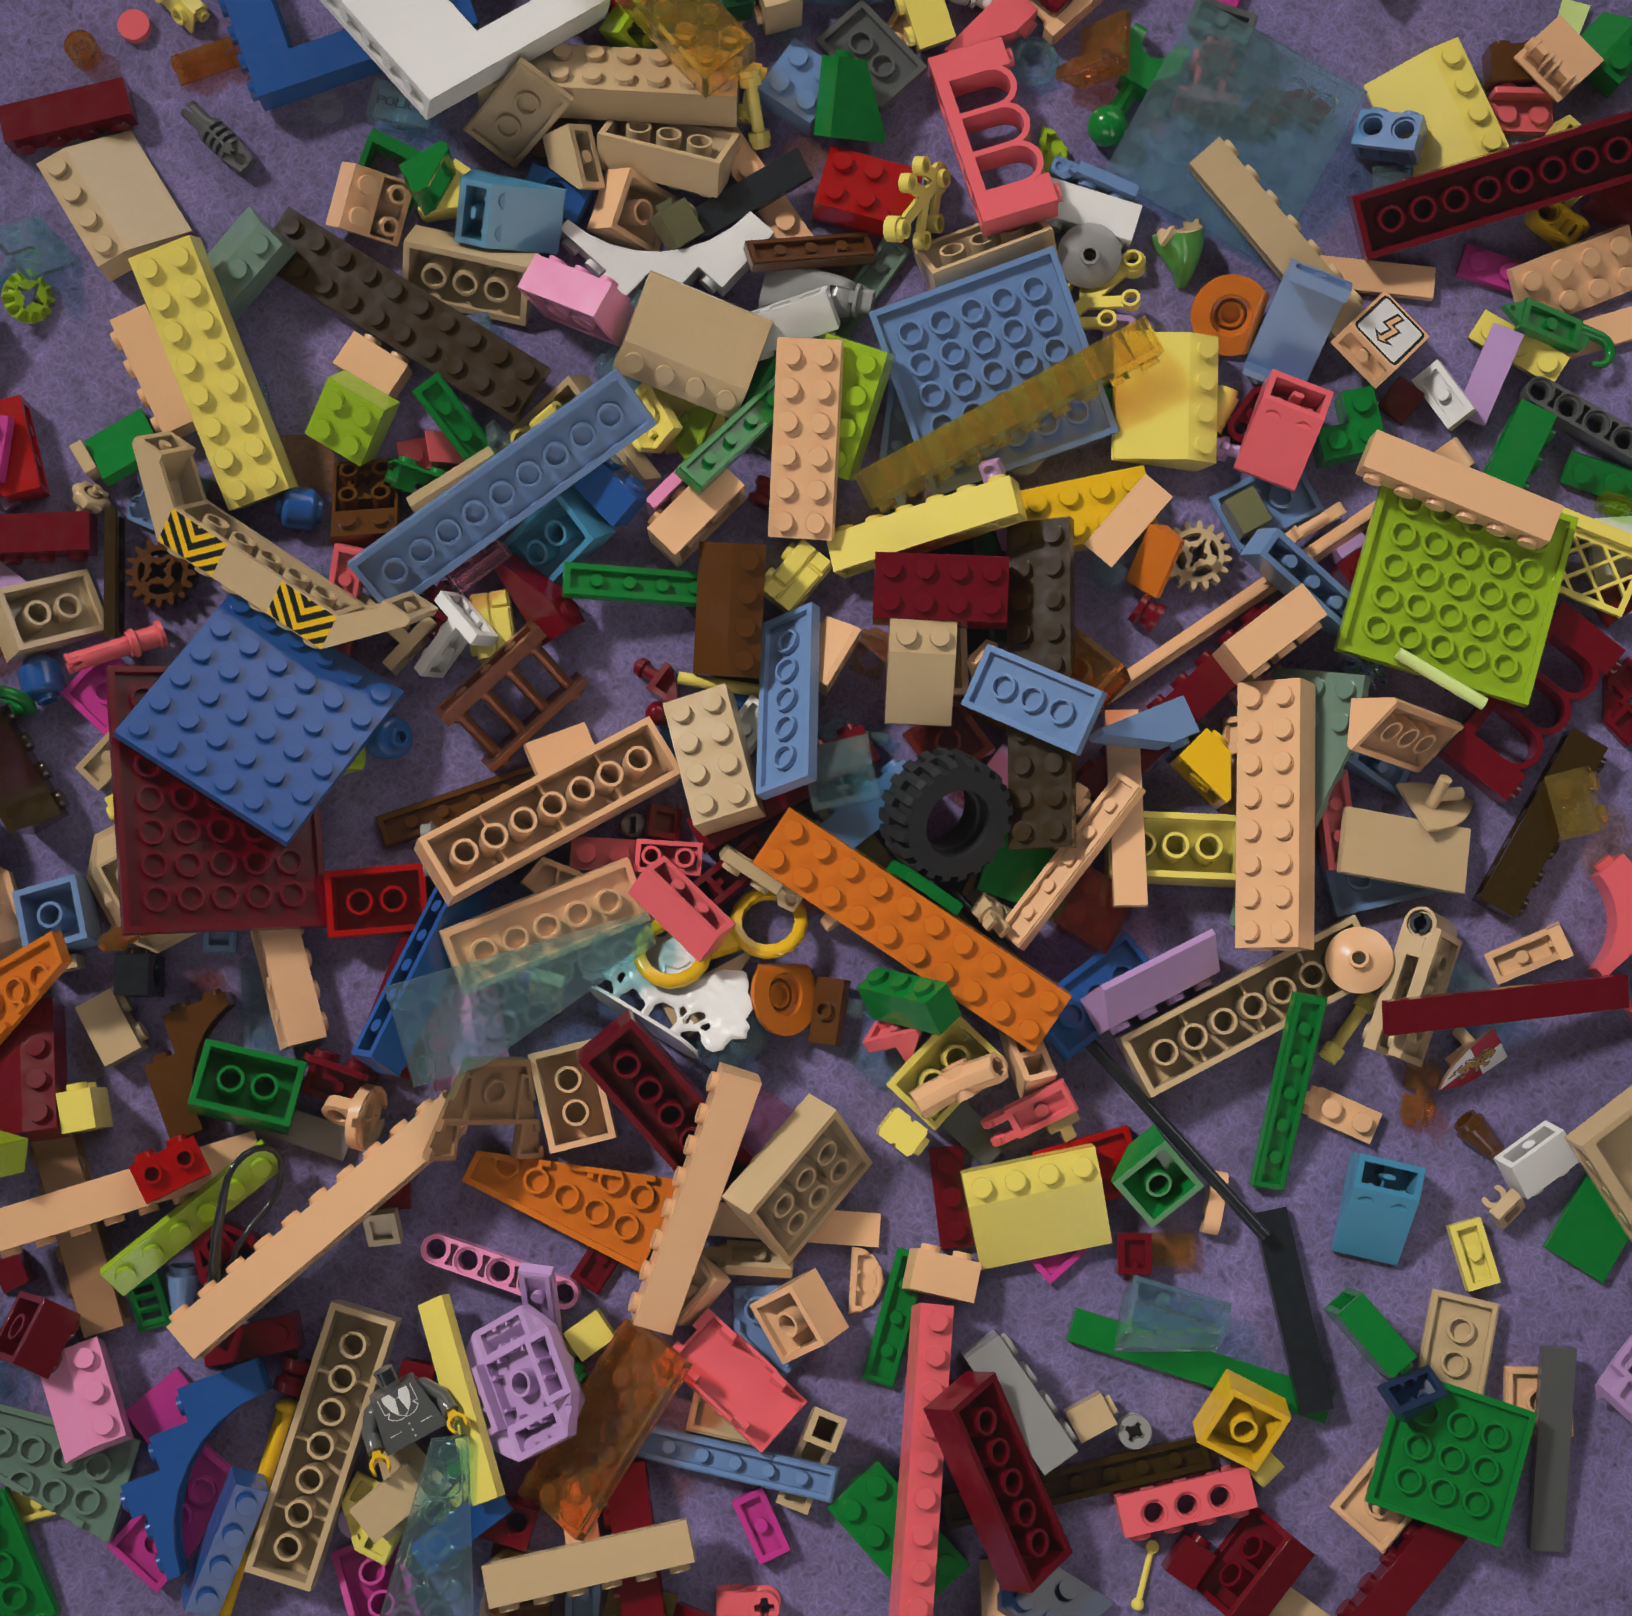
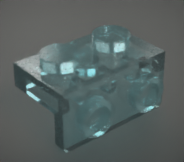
M749 1014L746 1020L750 1025V1029L747 1032L746 1039H732L723 1050L711 1052L703 1046L700 1035L693 1047L698 1051L699 1058L709 1069L716 1072L720 1062L743 1069L774 1039Z

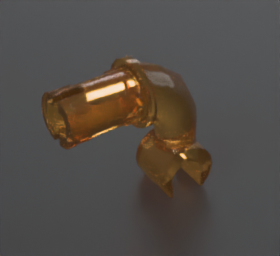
M113 925L108 932L98 936L97 943L98 948L105 953L116 950L124 951L127 945L152 935L122 936L121 926Z

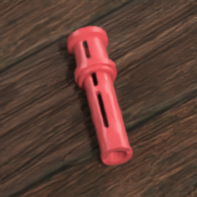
M155 620L153 625L135 631L130 628L123 633L124 636L63 654L64 661L67 662L65 664L69 674L127 655L137 658L142 655V652L154 648H168L167 636L161 622Z

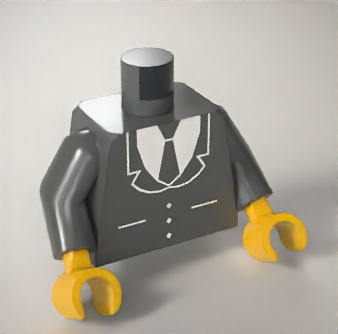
M387 1364L374 1372L373 1375L380 1389L369 1395L371 1404L364 1409L362 1437L369 1457H372L369 1468L374 1477H377L374 1468L379 1462H385L388 1472H391L392 1466L389 1458L383 1455L384 1451L389 1456L446 1424L448 1430L455 1435H459L454 1428V1424L458 1419H463L464 1423L470 1427V1419L464 1414L457 1412L459 1408L448 1390L428 1377L417 1378L413 1372L399 1378L392 1364Z

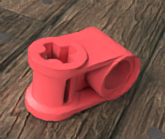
M724 1584L715 1588L716 1616H778L781 1596L778 1590L771 1585L732 1584V1588H730L731 1584ZM761 1598H768V1604H771L768 1611L763 1610L760 1604Z

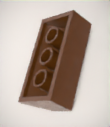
M699 541L693 674L760 678L766 544Z

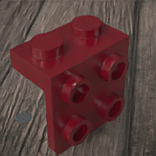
M316 1048L314 1053L305 1052L303 1059L311 1063L300 1091L324 1100L331 1095L353 1099L359 1088L364 1084L376 1085L379 1075L372 1073V1068L366 1064L349 1059L347 1063L339 1061L341 1058L340 1054Z

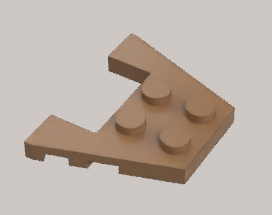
M464 1057L425 1146L422 1158L429 1162L456 1161L460 1128L464 1125H515L511 1156L517 1159L543 1158L544 1150L543 1146L539 1144L538 1131H541L539 1119L535 1118L533 1105L536 1096L530 1060L525 1057Z

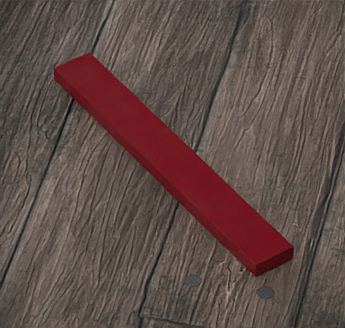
M1612 974L1382 1000L1383 1034L1393 1036L1629 1008L1628 975Z

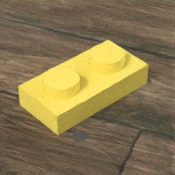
M1477 1216L1446 1225L1465 1291L1470 1292L1501 1283L1481 1217Z

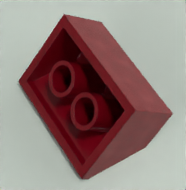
M1259 1507L1249 1509L1250 1514L1241 1517L1214 1552L1216 1555L1214 1561L1195 1588L1225 1616H1269L1315 1556L1312 1551Z

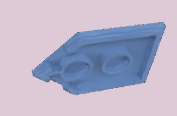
M733 1285L734 1332L742 1336L785 1379L809 1353L782 1364L749 1306L754 1301L782 1285Z

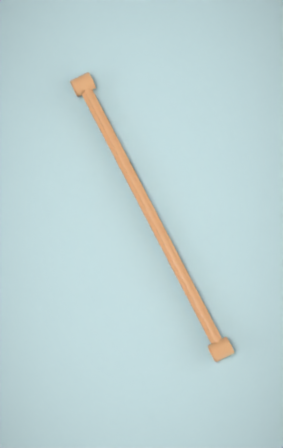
M1457 437L1451 439L1434 452L1468 467L1476 463ZM1375 501L1304 548L1303 551L1318 563L1341 545L1367 530ZM1264 576L1098 688L1107 693L1101 710L1279 589Z

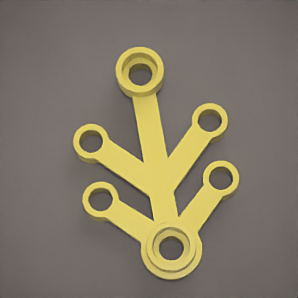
M915 156L912 161L913 173H901L898 180L900 192L909 193L915 199L901 216L889 215L885 218L883 235L887 242H903L904 239L909 238L911 223L917 217L916 229L912 240L915 250L927 251L931 246L930 233H942L944 230L945 220L944 216L939 214L941 196L951 183V173L943 162H935L931 165L928 156ZM917 176L924 177L925 186L918 183Z
M1136 249L1126 251L1121 256V263L1117 273L1106 284L1092 289L1080 288L1079 300L1075 303V307L1083 330L1111 332L1117 327V317L1114 311L1108 309H1124L1129 312L1139 309L1141 297L1140 293L1135 289H1127L1122 295H1105L1123 279H1137L1145 273L1147 268L1146 258L1142 252ZM1084 251L1083 253L1085 259L1093 261L1096 257L1092 251ZM1129 260H1138L1135 263L1128 262ZM1068 282L1067 284L1071 291L1074 285ZM1128 298L1136 299L1133 303L1126 302ZM1088 310H1103L1097 317H1081ZM1106 318L1112 319V322L1108 324L1102 323Z

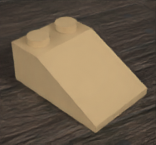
M87 568L0 588V648L6 663L26 659L37 654H44L104 632V610Z
M890 618L884 724L951 727L957 622Z

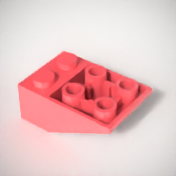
M1272 369L1262 384L1233 469L1294 492L1324 423L1334 392Z

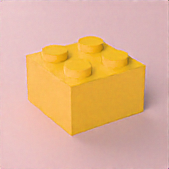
M1226 1369L1192 1423L1197 1443L1257 1472L1292 1418L1284 1397Z

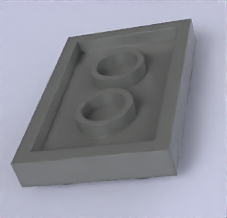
M860 0L815 40V46L824 55L835 56V49L855 52L854 58L867 60L880 113L927 72L928 66L864 0Z

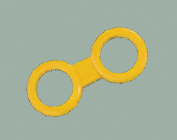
M754 888L744 893L733 905L729 918L736 925L720 947L701 962L696 960L690 968L675 974L659 972L652 967L647 959L649 943L656 935L666 931L656 920L647 923L637 935L633 947L634 964L640 975L652 985L674 989L686 987L697 981L708 969L710 960L742 950L750 956L761 959L781 958L794 951L803 941L808 927L807 911L800 902L795 911L791 912L795 922L792 931L785 939L774 944L755 942L747 936L743 929L742 922L745 913L751 906L761 901L772 900L777 902L776 895L771 891H768L765 895Z

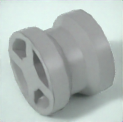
M1124 1413L1116 1421V1436L1127 1448L1141 1449L1150 1441L1152 1435L1151 1426L1139 1413Z

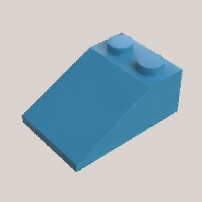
M571 485L525 518L501 546L508 555L517 554L557 584L563 579L564 562L583 563L598 551L616 530Z

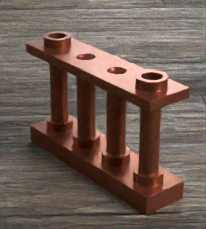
M531 620L433 710L448 727L453 723H459L488 753L480 761L492 773L496 769L504 768L511 761L512 754L569 701L577 700L583 694L584 687L589 683L577 671L570 677L542 647V640L547 635ZM526 655H532L560 686L547 699L517 669V663ZM502 677L508 678L536 708L522 722L493 692V686ZM478 700H483L511 730L499 744H496L469 715V708Z

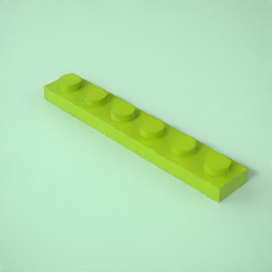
M261 1139L253 1146L266 1143ZM267 1151L256 1152L247 1157L237 1167L231 1178L225 1215L278 1173L277 1159L272 1153ZM231 1164L100 1268V1275L124 1297L211 1227L214 1222L222 1183Z

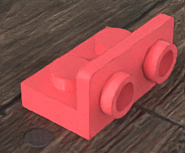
M1504 83L1494 87L1487 97L1504 135L1545 136L1553 125L1554 100L1539 84L1530 87H1516L1513 83Z

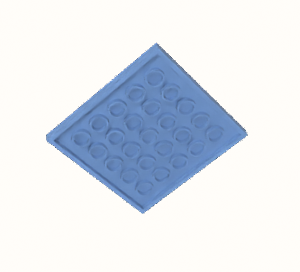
M1054 245L868 312L880 349L896 354L890 377L932 496L938 494L945 495L956 491L961 486L982 482V476L978 467L981 461L1000 457L1006 470L1005 473L1119 432Z

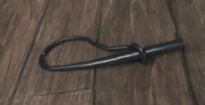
M268 1144L252 1146L242 1152L231 1163L224 1177L217 1202L211 1232L208 1282L206 1284L213 1279L216 1283H219L227 1276L222 1277V1234L227 1197L234 1172L247 1157L256 1152L267 1151L272 1153L277 1159L278 1173L275 1187L266 1205L250 1221L234 1245L230 1264L238 1258L240 1248L254 1227L270 1211L281 1191L285 1163L283 1155L276 1147Z

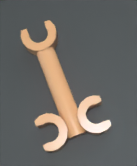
M1339 501L1298 527L1295 525L1285 534L1293 542L1297 543L1322 527L1338 520L1347 511Z

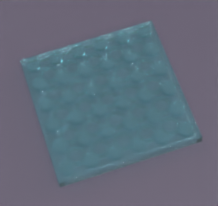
M1196 0L1105 171L1137 184L1139 187L1138 195L1177 217L1190 222L1199 218L1203 223L1204 232L1267 265L1187 170L1186 166L1219 136L1223 141L1228 139L1239 152L1237 158L1244 166L1249 164L1258 173L1260 180L1257 182L1265 191L1270 189L1281 202L1278 207L1286 216L1291 214L1297 220L1368 91L1207 1Z

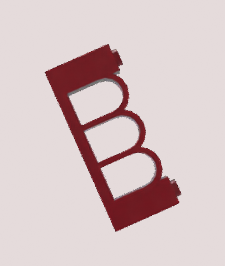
M1564 601L1554 608L1545 645L1549 642L1581 669L1583 685L1579 692L1570 693L1561 689L1538 670L1534 688L1545 695L1554 705L1556 713L1552 726L1541 728L1533 724L1507 702L1485 696L1488 698V701L1484 708L1480 710L1474 707L1461 723L1464 728L1437 754L1440 759L1497 804L1507 800L1513 801L1522 791L1523 786L1520 783L1526 775L1521 771L1531 767L1539 760L1543 752V738L1559 732L1567 725L1571 717V703L1587 697L1595 690L1600 678L1606 675L1611 677L1622 665L1619 659L1626 650ZM1492 711L1519 731L1526 739L1528 754L1522 763L1510 762L1475 735Z

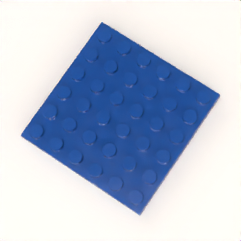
M230 593L114 731V737L287 847L377 732L382 723L403 698L404 691L333 646L320 650L306 645L301 636L293 631L279 627L275 623L274 618L266 613L252 609L248 605L247 600L239 595Z

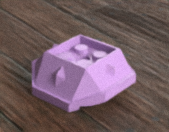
M526 1304L520 1305L474 1331L465 1351L493 1450L512 1460L522 1462L575 1436L578 1417L584 1405L585 1397L574 1369L575 1359L568 1353L563 1336L557 1325L533 1306Z

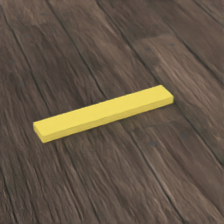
M444 1294L418 1305V1310L438 1382L448 1390L459 1408L457 1412L467 1416L471 1422L470 1427H468L463 1419H458L454 1424V1428L459 1435L453 1434L472 1506H477L504 1496L505 1491L450 1294Z

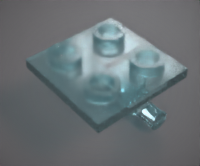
M39 214L0 226V250L6 255L0 269V293H2L5 281L19 271L30 281L73 267L80 262L79 258Z

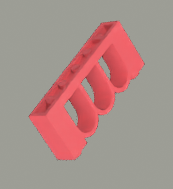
M1002 37L928 58V72L984 238L1058 216V203L1063 201L1059 184L1052 183L1049 172L1044 173V160L1041 151L1031 143L1030 117L1025 109L1017 104V82L1011 72V67L1015 66L1014 56L1010 47L1005 49ZM991 87L1002 89L1008 94L1005 99L997 103L961 114L955 97ZM999 125H1011L1021 131V134L1011 141L974 152L967 136ZM1018 162L1028 164L1034 169L1033 174L1023 180L986 190L980 174L984 171Z

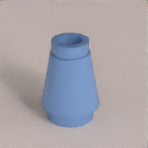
M176 1262L170 1264L169 1271L166 1272L171 1313H173L185 1303L189 1307L193 1305L199 1277L196 1263Z

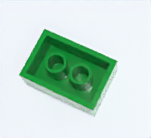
M206 1038L187 1102L188 1112L289 1135L307 1062Z

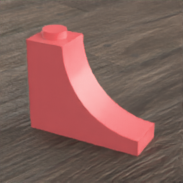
M1624 853L1612 857L1610 854L1605 855L1593 866L1597 871L1589 877L1601 894L1607 916V928L1603 946L1597 958L1586 969L1592 977L1609 975L1632 955V862Z

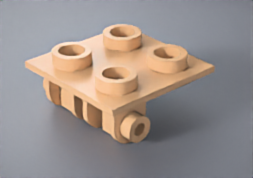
M1561 15L1554 19L1536 37L1533 36L1524 45V48L1513 57L1557 104L1604 61Z

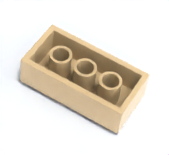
M724 683L662 703L693 826L703 836L766 817L763 801L756 796V775L735 695Z

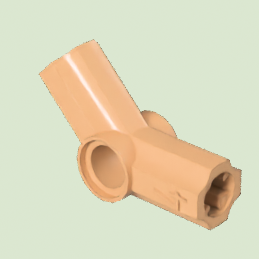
M996 1052L971 1061H967L964 1058L948 1065L940 1071L939 1076L910 1091L909 1094L922 1118L925 1119L953 1102H963L979 1093L982 1089L1005 1081L1009 1077V1065L1004 1056H1000Z

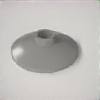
M1082 223L1071 228L1062 237L1057 249L1058 258L1066 280L1080 288L1092 289L1106 284L1117 273L1121 263L1122 253L1117 237L1107 227L1097 223ZM1086 249H1093L1095 251L1096 257L1093 261L1085 260L1083 253Z

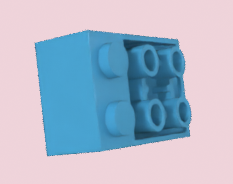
M471 169L461 176L454 241L489 249L558 254L567 189Z
M1351 1152L1331 1251L1397 1266L1420 1201L1426 1168L1363 1153Z

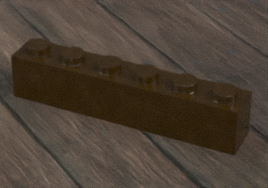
M1575 728L1563 733L1472 901L1505 920L1513 919L1516 915L1520 917L1529 904V899L1526 898L1531 888H1536L1544 877L1545 871L1542 868L1547 859L1551 860L1560 847V843L1557 841L1562 831L1566 832L1573 824L1576 817L1573 814L1574 809L1578 803H1583L1591 791V786L1588 785L1593 775H1598L1607 761L1604 758L1608 749L1607 746Z

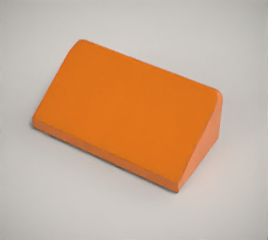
M1149 524L1128 571L1126 581L1149 595L1160 598L1185 541L1168 525Z

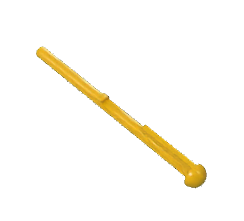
M284 1397L275 1405V1409H277L257 1472L264 1474L269 1491L292 1417L298 1405V1401L292 1397ZM266 1501L219 1616H231L243 1579L246 1562Z

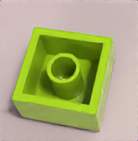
M343 370L327 378L305 434L355 464L362 466L377 457L400 402L350 372Z

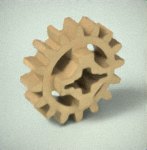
M1198 520L1194 528L1191 527L1188 521L1182 525V531L1177 527L1173 528V531L1185 541L1178 556L1182 569L1175 563L1168 579L1169 581L1177 578L1178 589L1184 584H1188L1189 592L1193 593L1197 585H1199L1204 592L1209 588V581L1216 586L1220 582L1218 575L1225 576L1229 571L1223 564H1229L1232 561L1231 556L1224 554L1231 545L1221 543V539L1225 534L1221 532L1215 535L1213 533L1215 525L1211 524L1207 529H1203L1202 521ZM1187 537H1199L1198 540L1191 542L1185 540ZM1209 544L1213 546L1216 556L1212 554ZM1201 545L1199 560L1190 567L1192 553ZM1201 570L1206 573L1209 572V574L1204 576H1192L1194 572Z

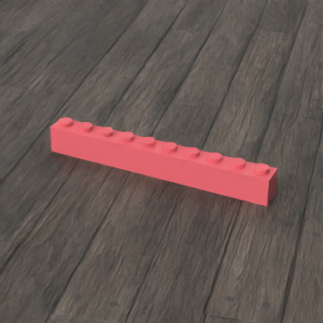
M922 1302L911 1306L889 1616H933L944 1456L923 1408L949 1387L954 1306Z

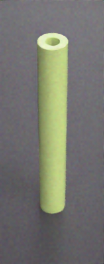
M1402 647L1394 657L1395 660L1480 710L1484 708L1488 701L1487 697Z

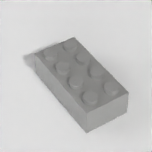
M993 1329L961 1351V1354L973 1371L996 1373L1029 1452L1042 1473L1046 1475L1078 1452L1073 1444L1078 1438L1062 1417L1059 1420L1055 1418L1053 1414L1058 1409L1043 1389L1039 1392L1036 1390L1034 1384L1039 1381L1024 1360L1018 1363L1014 1358L1019 1352L1005 1332L999 1335Z

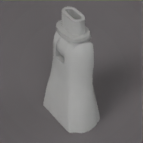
M816 268L765 272L759 298V308L828 285L839 319L849 317V315L856 318L857 314L869 315L868 312L873 310L876 291L864 289L862 284L857 283L856 285L855 282L848 278Z

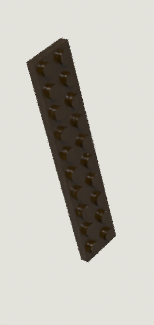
M289 206L275 225L274 229L297 250L276 274L277 277L433 374L439 372L445 382L514 425L517 424L551 373L548 366Z
M1068 516L1024 521L1008 526L1007 556H1010L1007 651L1075 679L1074 519ZM1008 725V790L1010 792L1008 801L1012 803L1013 814L1008 816V820L1012 821L1010 833H1008V850L1076 848V754Z

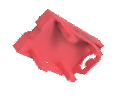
M708 1308L692 1325L695 1333L683 1345L677 1341L662 1357V1361L749 1444L762 1454L808 1401L742 1336L732 1331Z

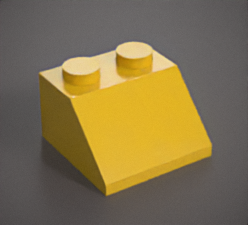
M1206 728L1169 765L1216 810L1231 799V751L1226 747L1228 742L1216 730L1211 732Z

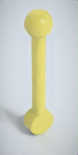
M1149 1540L1145 1545L1147 1555L1136 1598L1131 1601V1607L1135 1611H1141L1144 1608L1143 1595L1153 1555L1159 1551V1544L1155 1540Z

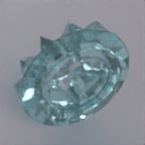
M1027 37L1019 40L1012 47L1015 66L1011 67V72L1020 82L1021 86L1026 84L1035 88L1038 85H1047L1049 80L1055 76L1059 59L1055 48L1048 41L1039 37ZM1038 52V64L1042 67L1035 66L1028 72V62L1024 59L1031 60Z

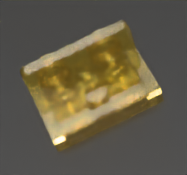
M1583 766L1544 777L1561 841L1607 830L1606 823L1610 822V817L1605 803L1600 804L1597 791L1601 790V783L1596 771L1592 772L1590 766Z

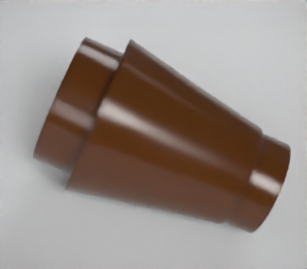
M1469 1110L1455 1122L1454 1129L1457 1131V1137L1485 1155L1488 1159H1493L1503 1150V1145L1483 1114H1477L1474 1110Z

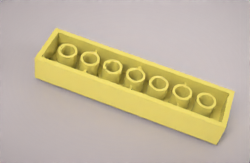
M187 235L128 258L228 510H239L282 494L288 489L299 487L201 238Z

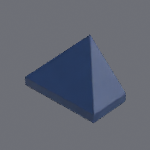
M1430 1365L1384 1382L1377 1387V1390L1394 1416L1403 1423L1408 1422L1448 1395V1392Z

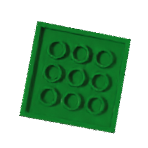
M1442 1381L1440 1382L1448 1392V1395L1408 1422L1403 1423L1397 1419L1390 1409L1364 1501L1501 1548L1538 1413Z

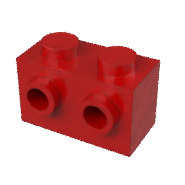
M182 1133L165 1142L168 1148L154 1153L151 1148L133 1157L135 1163L128 1167L146 1204L157 1201L212 1174L194 1135L187 1138L185 1133Z

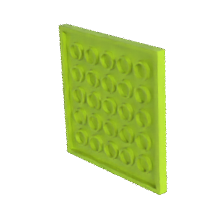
M1384 485L1379 486L1334 651L1424 677L1394 659L1396 653L1402 647L1484 696L1521 707L1528 706L1579 518L1561 513L1550 542L1540 549L1531 550L1518 545V540L1508 536H1494L1488 533L1484 526L1476 523L1466 524L1460 522L1455 518L1456 515L1445 510L1442 512L1433 511L1427 508L1423 501L1415 498L1405 499L1394 494L1393 489Z

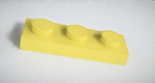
M1485 309L1467 339L1483 348L1493 323L1514 330L1515 326ZM1524 335L1512 365L1534 378L1543 376L1555 382L1570 357L1548 344Z

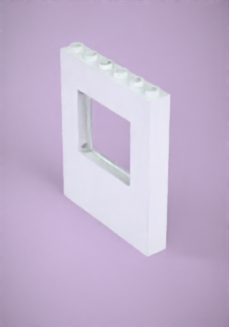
M450 0L320 1L419 113L428 120L504 77L521 56L530 62L607 17L611 0H531L479 30H476Z

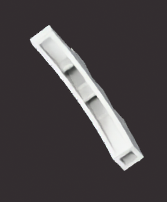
M750 211L733 227L711 240L683 249L662 252L638 251L600 240L586 233L567 219L562 225L561 238L563 240L561 244L571 255L575 256L579 253L586 260L585 266L595 276L599 277L602 274L615 280L618 283V290L627 295L632 301L643 290L650 270L688 286L700 276L699 282L708 292L714 294L717 291L723 297L750 269L743 249L745 241L774 239V231Z

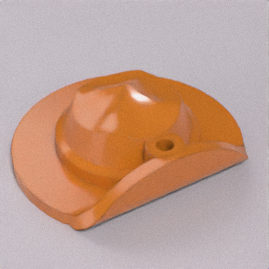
M1228 274L1216 277L1206 283L1194 298L1190 313L1192 330L1194 333L1219 337L1218 355H1245L1249 353L1269 300V293L1256 281L1243 275Z
M804 963L757 964L751 983V1002L756 1018L768 1032L777 1036H793L802 1032L811 1022L816 982L810 967Z

